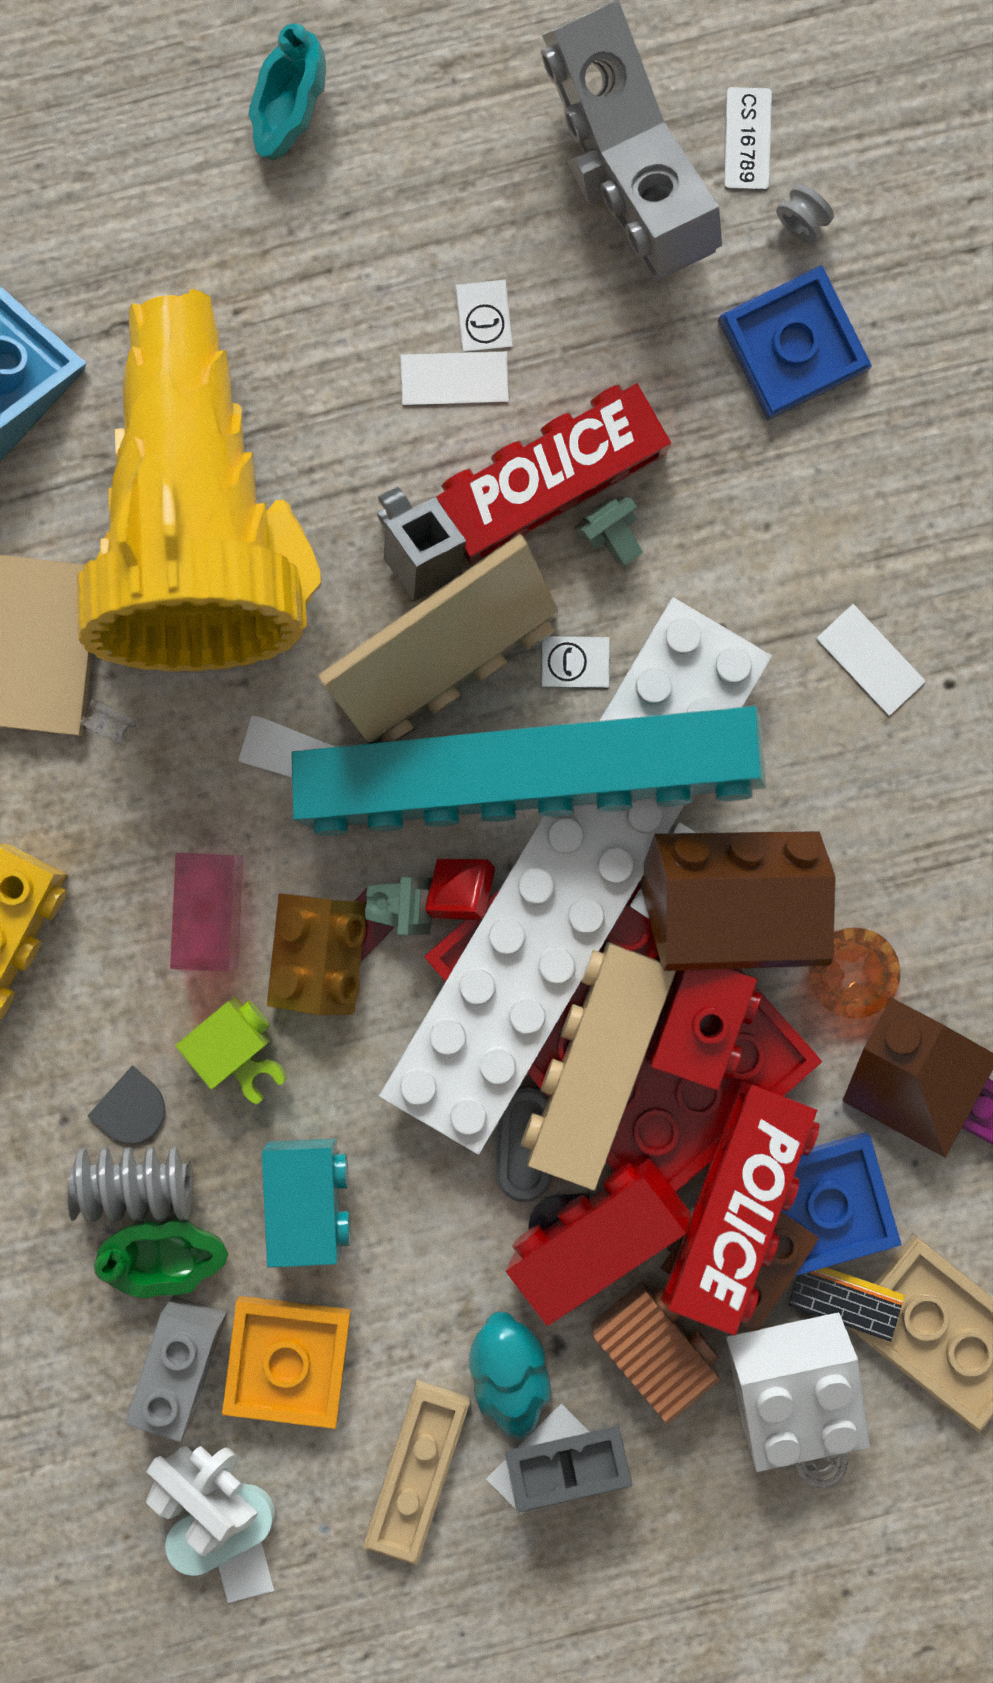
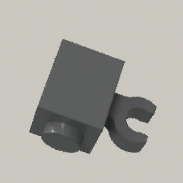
M399 487L378 496V501L384 508L377 513L381 524L385 528L383 559L413 601L454 581L462 575L466 540L435 497L412 508L406 495Z

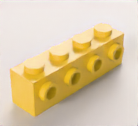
M0 843V1020L4 1017L14 999L15 992L9 988L18 970L26 971L39 951L41 941L35 937L45 918L52 920L65 900L67 890L61 888L68 875L12 845Z

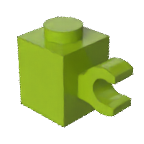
M237 996L234 997L175 1045L211 1090L232 1073L239 1081L245 1097L256 1105L265 1098L255 1085L257 1074L267 1073L271 1075L279 1086L287 1080L286 1072L279 1063L269 1059L258 1060L253 1057L272 1039L265 1032L270 1027L269 1021L250 1000L242 1004Z

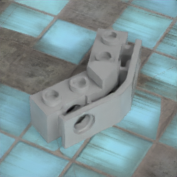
M619 0L605 4L543 34L542 36L547 48L541 50L542 61L550 80L556 85L560 95L568 128L582 151L566 160L588 205L601 199L604 200L610 214L617 221L630 242L634 253L641 260L654 282L716 253V249L722 246L719 205L664 122ZM590 64L597 67L602 76V87L596 96L589 91L585 82L586 70Z

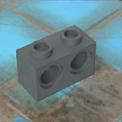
M619 1426L505 1451V1459L517 1513L633 1486Z

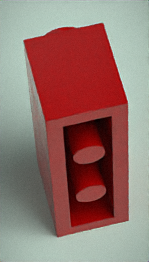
M650 1158L635 1169L630 1163L618 1168L603 1182L602 1185L605 1189L589 1200L584 1194L576 1197L557 1214V1217L560 1219L544 1231L539 1225L529 1229L512 1245L515 1252L505 1272L546 1326H549L687 1233L691 1212Z

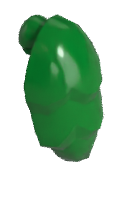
M145 1220L126 1226L111 1235L97 1250L94 1271L101 1281L136 1298L192 1293L202 1280L221 1269L226 1264L228 1252L219 1236L199 1229L189 1220H170L162 1223Z

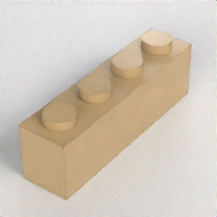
M607 941L602 953L592 950L581 980L582 983L590 985L582 1007L572 1004L561 1033V1037L569 1040L562 1062L555 1059L551 1060L541 1087V1092L549 1094L542 1116L534 1113L531 1114L521 1141V1147L529 1149L527 1154L529 1167L595 1191L676 971H663L661 961Z

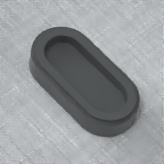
M533 1086L518 1087L498 1121L497 1183L506 1196L520 1202H529L541 1197L550 1187L553 1177L551 1174L529 1167L527 1162L529 1149L521 1147V1141L531 1114L534 1113L542 1116L548 1100V1096L541 1092V1089Z

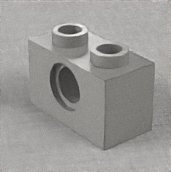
M175 1296L171 1298L160 1314L125 1425L178 1442L182 1441L193 1420L227 1313Z

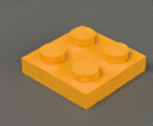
M239 1295L235 1305L222 1415L336 1429L351 1309Z

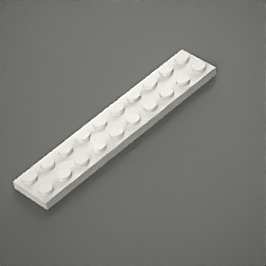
M672 597L599 721L742 707L772 655ZM656 798L632 800L633 808L623 811L597 810L596 803L574 805V813L566 816H543L379 1096L479 1155L580 984L592 950L599 951L644 875V861L654 834L668 833L684 805L658 806L656 805Z

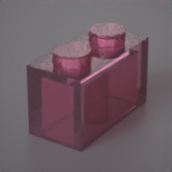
M175 853L170 969L229 972L238 968L244 855Z

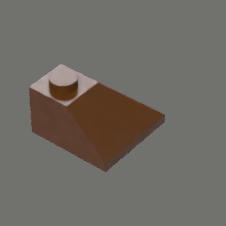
M891 997L861 1053L842 1101L946 1158L993 1071V1052Z

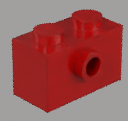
M734 969L678 971L647 1057V1062L650 1066L719 1090L722 1078L731 1080L738 1066L742 1048L735 1045L741 1025L742 1023L750 1025L757 1012L761 992L754 990L758 979Z

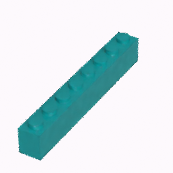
M756 706L291 751L293 820L312 828L313 834L318 836L344 835L348 833V825L368 824L369 830L395 831L403 829V820L424 819V824L427 826H451L459 824L460 815L481 814V820L508 821L516 819L517 810L538 809L540 816H566L574 813V805L596 803L597 810L623 811L633 808L632 800L656 798V805L681 806L692 803V795L716 793V800L739 801L752 798V790L766 789L762 719Z

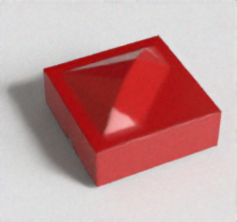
M437 859L425 911L434 919L482 920L486 914L489 891H491L496 868L488 859Z

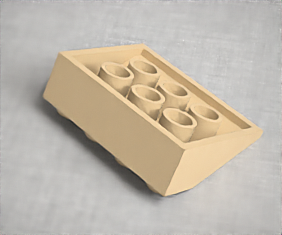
M520 534L324 670L318 677L369 744L379 743L380 741H400L415 729L410 720L429 709L433 716L438 714L461 697L456 688L474 676L482 683L503 669L508 664L503 656L522 643L526 650H529L549 637L555 631L550 623L557 619L559 611L527 542Z

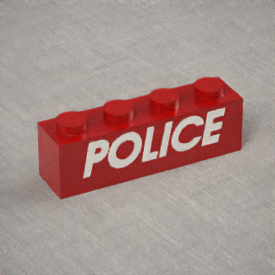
M638 383L625 390H622L620 385L604 390L590 401L593 407L574 419L570 413L556 417L541 428L542 437L524 447L521 441H515L492 455L491 460L494 464L476 474H473L471 469L463 470L447 479L441 485L444 492L437 495L436 500L466 540L464 555L470 565L491 555L521 534L523 537L667 455L671 441Z
M741 1081L690 1218L687 1233L683 1237L661 1297V1301L669 1311L735 1336L740 1322L748 1323L758 1301L759 1291L753 1287L761 1265L768 1267L777 1250L779 1234L775 1233L774 1229L781 1210L788 1211L791 1208L798 1192L799 1178L794 1177L802 1154L808 1156L811 1153L819 1134L820 1125L814 1121L817 1109Z

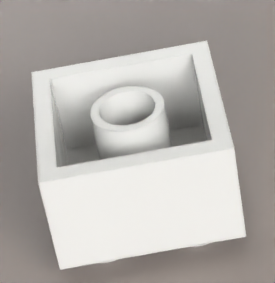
M839 1312L726 1337L741 1423L756 1472L870 1448L858 1358Z

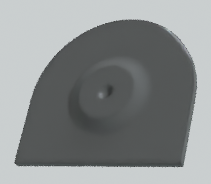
M132 1065L88 1114V1117L113 1139L123 1143H138L150 1138L159 1129L164 1119L165 1103L159 1089Z

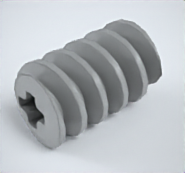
M109 1147L101 1149L97 1164L90 1163L86 1148H79L69 1173L67 1200L71 1221L76 1220L81 1211L85 1220L95 1222L104 1211L109 1220L119 1221L123 1218L127 1209L131 1219L142 1221L150 1208L156 1220L164 1221L168 1218L173 1207L178 1219L181 1221L188 1220L193 1201L194 1182L192 1164L190 1161L182 1163L177 1147L170 1148L165 1163H159L155 1148L148 1147L143 1163L140 1164L136 1163L131 1147H125L119 1164L113 1163Z

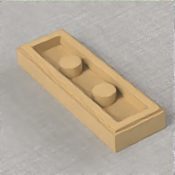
M416 1380L364 1540V1549L413 1565L418 1564L470 1404V1397Z

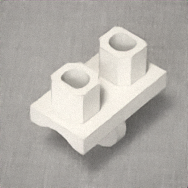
M185 1445L167 1458L162 1456L154 1458L146 1471L155 1480L146 1499V1504L159 1516L167 1519L179 1515L183 1508H185L195 1518L185 1534L186 1542L201 1556H206L218 1550L231 1536L250 1527L258 1514L238 1494L242 1483L231 1474L238 1457L228 1447L218 1451L212 1457L202 1446H199L192 1452Z

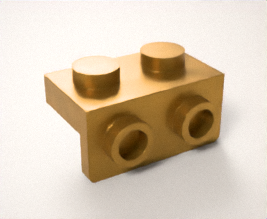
M279 893L267 1006L318 1016L354 1014L356 999L360 990L359 972L362 944L366 934L365 902Z

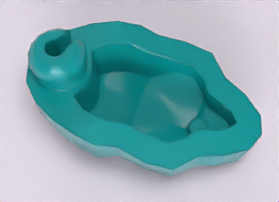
M299 23L288 24L281 30L278 36V46L264 60L259 71L257 85L248 115L253 125V142L256 152L270 160L283 157L296 142L299 135L308 129L316 100L324 92L326 76L325 52L316 35L306 31Z
M495 1312L487 1319L485 1326L477 1333L471 1345L469 1369L474 1380V1393L478 1407L483 1414L491 1418L507 1437L522 1440L534 1432L539 1422L541 1411L551 1395L550 1378L545 1367V1352L541 1342L525 1325L517 1322L508 1312Z

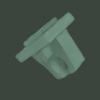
M618 496L615 499L608 498L581 517L583 521L573 528L577 536L586 539L593 549L598 548L604 543L619 565L625 566L643 553L628 528L629 525L637 520L633 513L637 506L630 497Z
M401 877L400 883L368 885L365 919L397 927V935L430 934L432 917L425 911L432 878Z

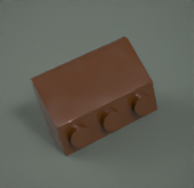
M820 831L654 834L644 861V875L639 882L663 971L830 966L834 958L835 873Z

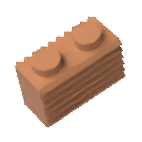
M641 1281L633 1289L629 1290L625 1296L621 1297L617 1303L611 1305L607 1311L603 1312L599 1318L595 1319L591 1324V1328L597 1343L601 1345L619 1369L624 1372L626 1377L640 1391L642 1396L646 1398L664 1422L669 1425L721 1380L713 1364L720 1357L698 1330L689 1336L680 1326L676 1319L681 1315L669 1311L661 1301L664 1291L662 1287H659L652 1293L647 1285Z

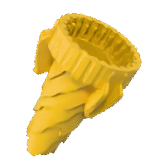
M191 288L188 293L181 296H159L149 299L141 305L132 303L128 311L130 351L123 376L124 429H115L116 469L112 478V488H108L109 530L105 538H100V551L96 560L86 563L83 566V570L79 571L77 575L79 642L83 644L84 649L88 653L95 654L97 658L144 670L169 672L221 670L271 659L279 653H285L290 650L303 635V630L307 627L306 604L311 600V596L321 587V572L313 549L302 526L292 513L290 503L285 500H276L267 511L266 503L257 504L253 452L244 453L242 409L238 403H232L227 350L220 349L219 330L216 329L210 296Z

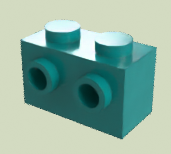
M337 1138L268 1142L261 1151L267 1268L337 1264L342 1253V1246H351L350 1211H340L339 1189L348 1188L347 1154H337Z

